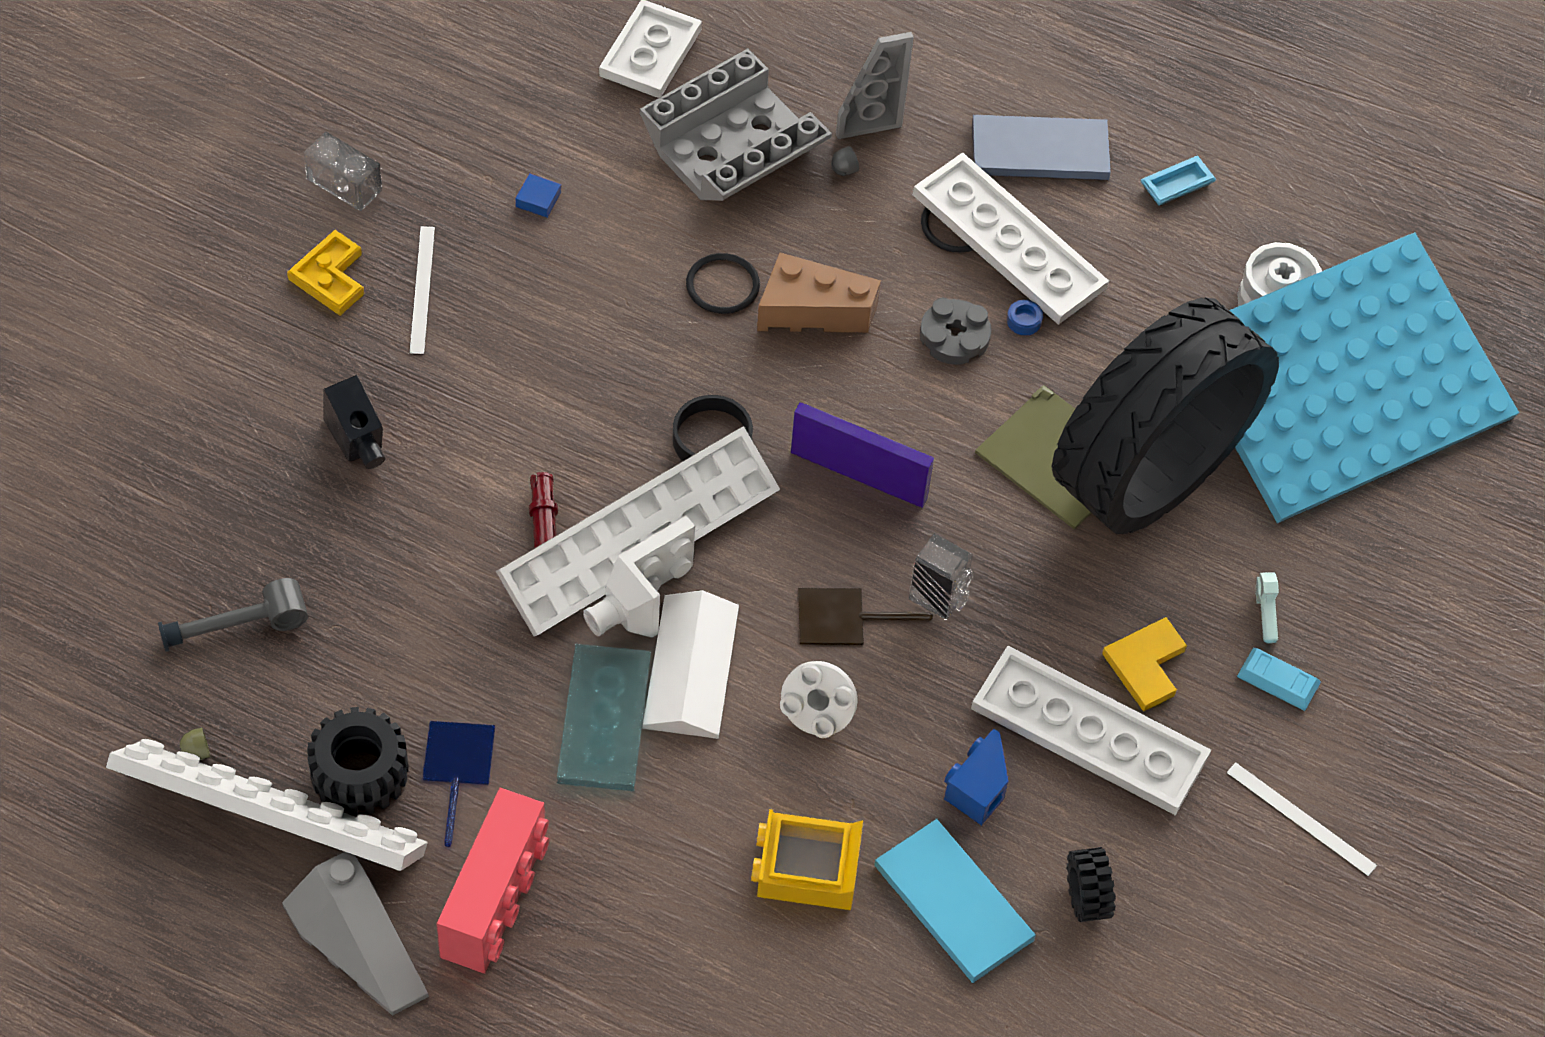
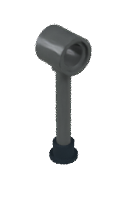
M282 578L270 582L263 588V603L180 625L178 621L165 625L162 624V621L158 622L165 651H170L169 647L183 644V639L269 617L271 627L275 630L287 631L300 627L307 621L308 613L299 582L292 578Z

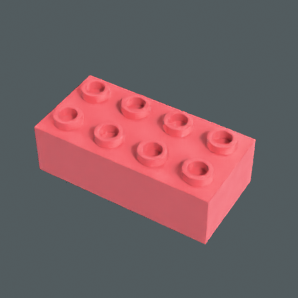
M501 787L499 788L438 919L437 932L441 959L484 974L490 961L497 962L504 945V939L501 938L506 926L513 927L519 912V905L516 903L521 892L527 894L530 890L535 874L532 871L536 859L542 860L548 849L550 839L545 837L549 820L545 819L544 802Z

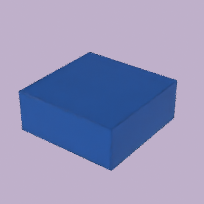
M529 173L515 198L516 207L548 218L561 194V184Z

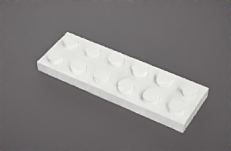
M961 153L914 186L912 195L1025 296L1039 305L1042 311L1058 325L1107 289L1109 283L1107 278L964 153Z
M1007 646L971 706V709L1175 816L1211 753V749L1010 646Z

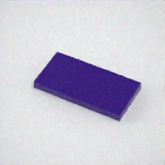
M799 403L794 412L791 442L792 454L923 508L928 499L934 463L932 456L807 404Z

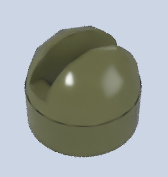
M203 727L191 730L183 735L180 739L181 752L194 754L200 760L210 757Z

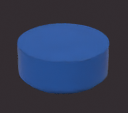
M1029 300L1014 302L1008 310V327L1019 335H1032L1036 333L1042 324V309L1035 302Z

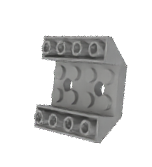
M749 49L740 52L640 108V115L659 157L700 200L723 201L832 137V133L811 112L798 119L768 88L769 69ZM763 124L768 126L769 129L764 131L754 129L753 126ZM703 155H711L716 159L710 162L707 160H700L699 157Z

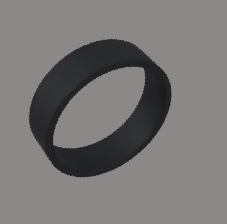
M720 395L699 396L685 403L678 410L673 422V446L678 457L685 461L696 454L682 443L678 436V430L688 417L702 411L715 410L734 416L745 427L752 440L753 424L746 409L735 400Z

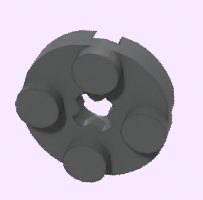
M939 298L933 302L932 307L925 312L922 318L920 340L923 345L925 343L926 347L930 349V355L943 363L953 365L969 363L970 358L978 354L980 357L989 346L991 324L988 320V312L983 306L974 305L964 300ZM949 328H959L963 332H959L958 336H953Z

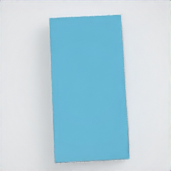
M937 819L875 859L874 866L972 983L1035 940L1036 934Z

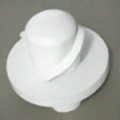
M810 661L797 666L784 681L781 691L780 709L799 729L816 735L819 738H828L832 734L844 729L853 718L857 709V692L848 675L837 666L822 661Z

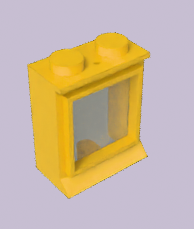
M769 809L767 824L759 823L756 846L764 847L762 859L754 858L751 881L758 882L757 897L851 910L863 820L845 823L774 813L773 809Z

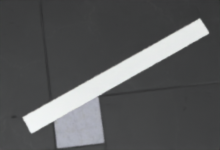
M421 226L410 354H424L435 227Z
M1236 762L1227 771L1229 775L1367 876L1376 868L1377 865Z

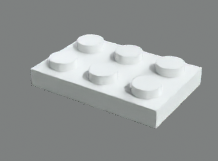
M641 0L601 63L599 76L660 98L701 32L702 21L649 1Z

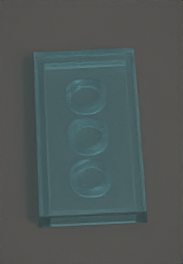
M575 644L557 784L625 791L635 790L651 651Z

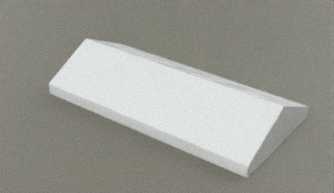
M703 590L665 595L643 729L719 739L739 610L738 604Z

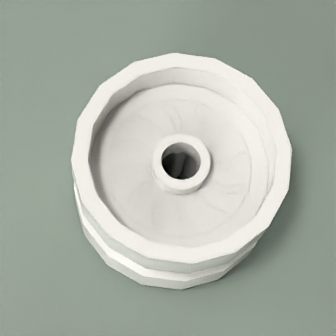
M1278 242L1263 245L1251 253L1246 263L1243 279L1238 291V306L1317 274L1322 269L1316 258L1301 247L1291 243Z

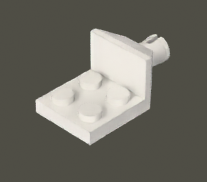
M687 516L618 556L606 584V597L601 602L583 611L585 621L595 635L601 636L605 631L617 624H622L627 631L652 638L658 635L660 594L657 590L670 579L684 576L693 566L695 525Z

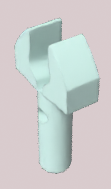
M1275 572L1260 573V577H1257L1256 604H1261L1263 641L1266 643L1278 641L1275 599L1279 589Z

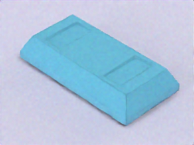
M1197 155L1141 179L1140 182L1158 206L1205 187L1215 182L1216 178Z
M1254 647L1237 675L1238 678L1303 711L1308 707L1321 683L1316 677Z

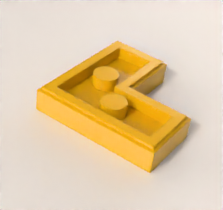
M334 230L287 271L288 280L341 316L364 295V287L343 273L362 255L361 247L337 230Z
M1167 617L1104 647L1102 655L1144 712L1175 696L1177 689L1159 665L1184 653L1187 645Z

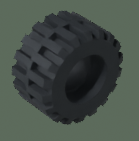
M350 707V713L344 714L342 710L334 712V719L330 720L326 717L320 722L321 730L314 729L311 734L312 742L308 743L307 748L310 777L313 789L316 794L320 793L322 802L338 804L348 809L349 815L358 816V810H366V815L375 813L374 807L380 806L382 810L390 805L389 798L391 797L396 800L401 795V787L406 786L408 780L407 772H409L406 741L404 735H401V729L396 722L391 724L390 717L385 713L376 716L375 709L367 708L366 712H359V707ZM355 752H367L379 758L376 763L364 770L352 771L338 765L345 756Z

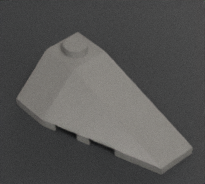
M912 32L877 39L838 112L837 139L902 127L914 38Z
M343 852L315 866L282 902L300 937L310 946L314 945L337 969L341 968L355 980L359 988L392 1016L429 997L373 885L355 855Z

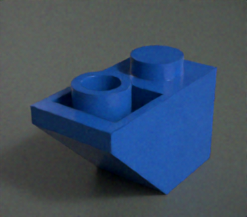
M995 729L985 739L982 737L976 739L967 753V760L962 765L956 763L944 780L947 784L944 800L981 826L1004 800L1008 785L1000 732Z

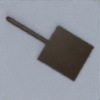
M798 588L800 644L863 645V619H933V614L930 612H862V588Z

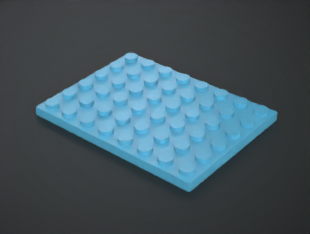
M1415 232L1229 310L1245 326L1251 328L1265 340V343L1272 346L1278 354L1277 357H1279V370L1275 383L1271 386L1272 390L1251 427L1247 429L1244 433L1245 435L1235 447L1277 523L1506 422L1519 414L1518 409Z

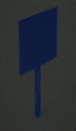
M430 721L423 780L452 782L444 840L445 847L452 846L459 783L489 785L495 725Z

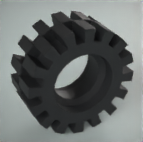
M1096 847L1069 851V855H1067L1068 863H1066L1068 871L1067 882L1070 887L1068 891L1069 896L1072 898L1071 905L1074 908L1075 917L1078 918L1079 922L1112 918L1116 907L1114 903L1116 895L1113 892L1115 885L1111 877L1113 872L1112 868L1109 867L1108 855L1106 856L1105 849Z

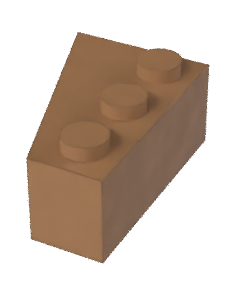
M779 253L758 307L757 331H768V327H790V332H801L802 328H823V332L868 333L878 307L881 280Z

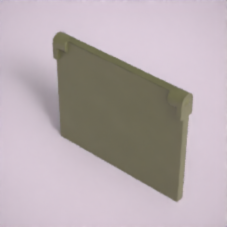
M1043 385L1019 410L975 450V453L1075 529L1091 512L1055 480L1051 467L1054 451L1058 447V440L1075 408Z

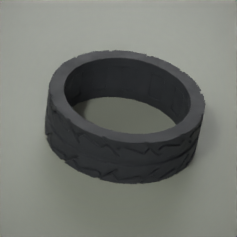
M1199 298L1188 301L1173 309L1168 315L1162 316L1146 328L1125 347L1124 351L1109 364L1084 395L1083 400L1077 405L1058 440V447L1054 451L1051 465L1053 477L1115 534L1133 533L1149 526L1189 497L1219 467L1243 438L1244 433L1251 427L1262 410L1272 390L1271 386L1275 383L1279 370L1277 352L1272 346L1265 343L1266 341L1251 328L1245 326L1224 305H1221L1217 299Z

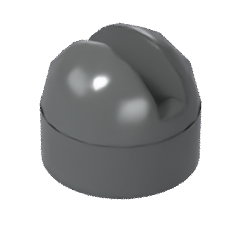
M850 146L834 153L831 166L836 174L847 176L859 172L856 154Z

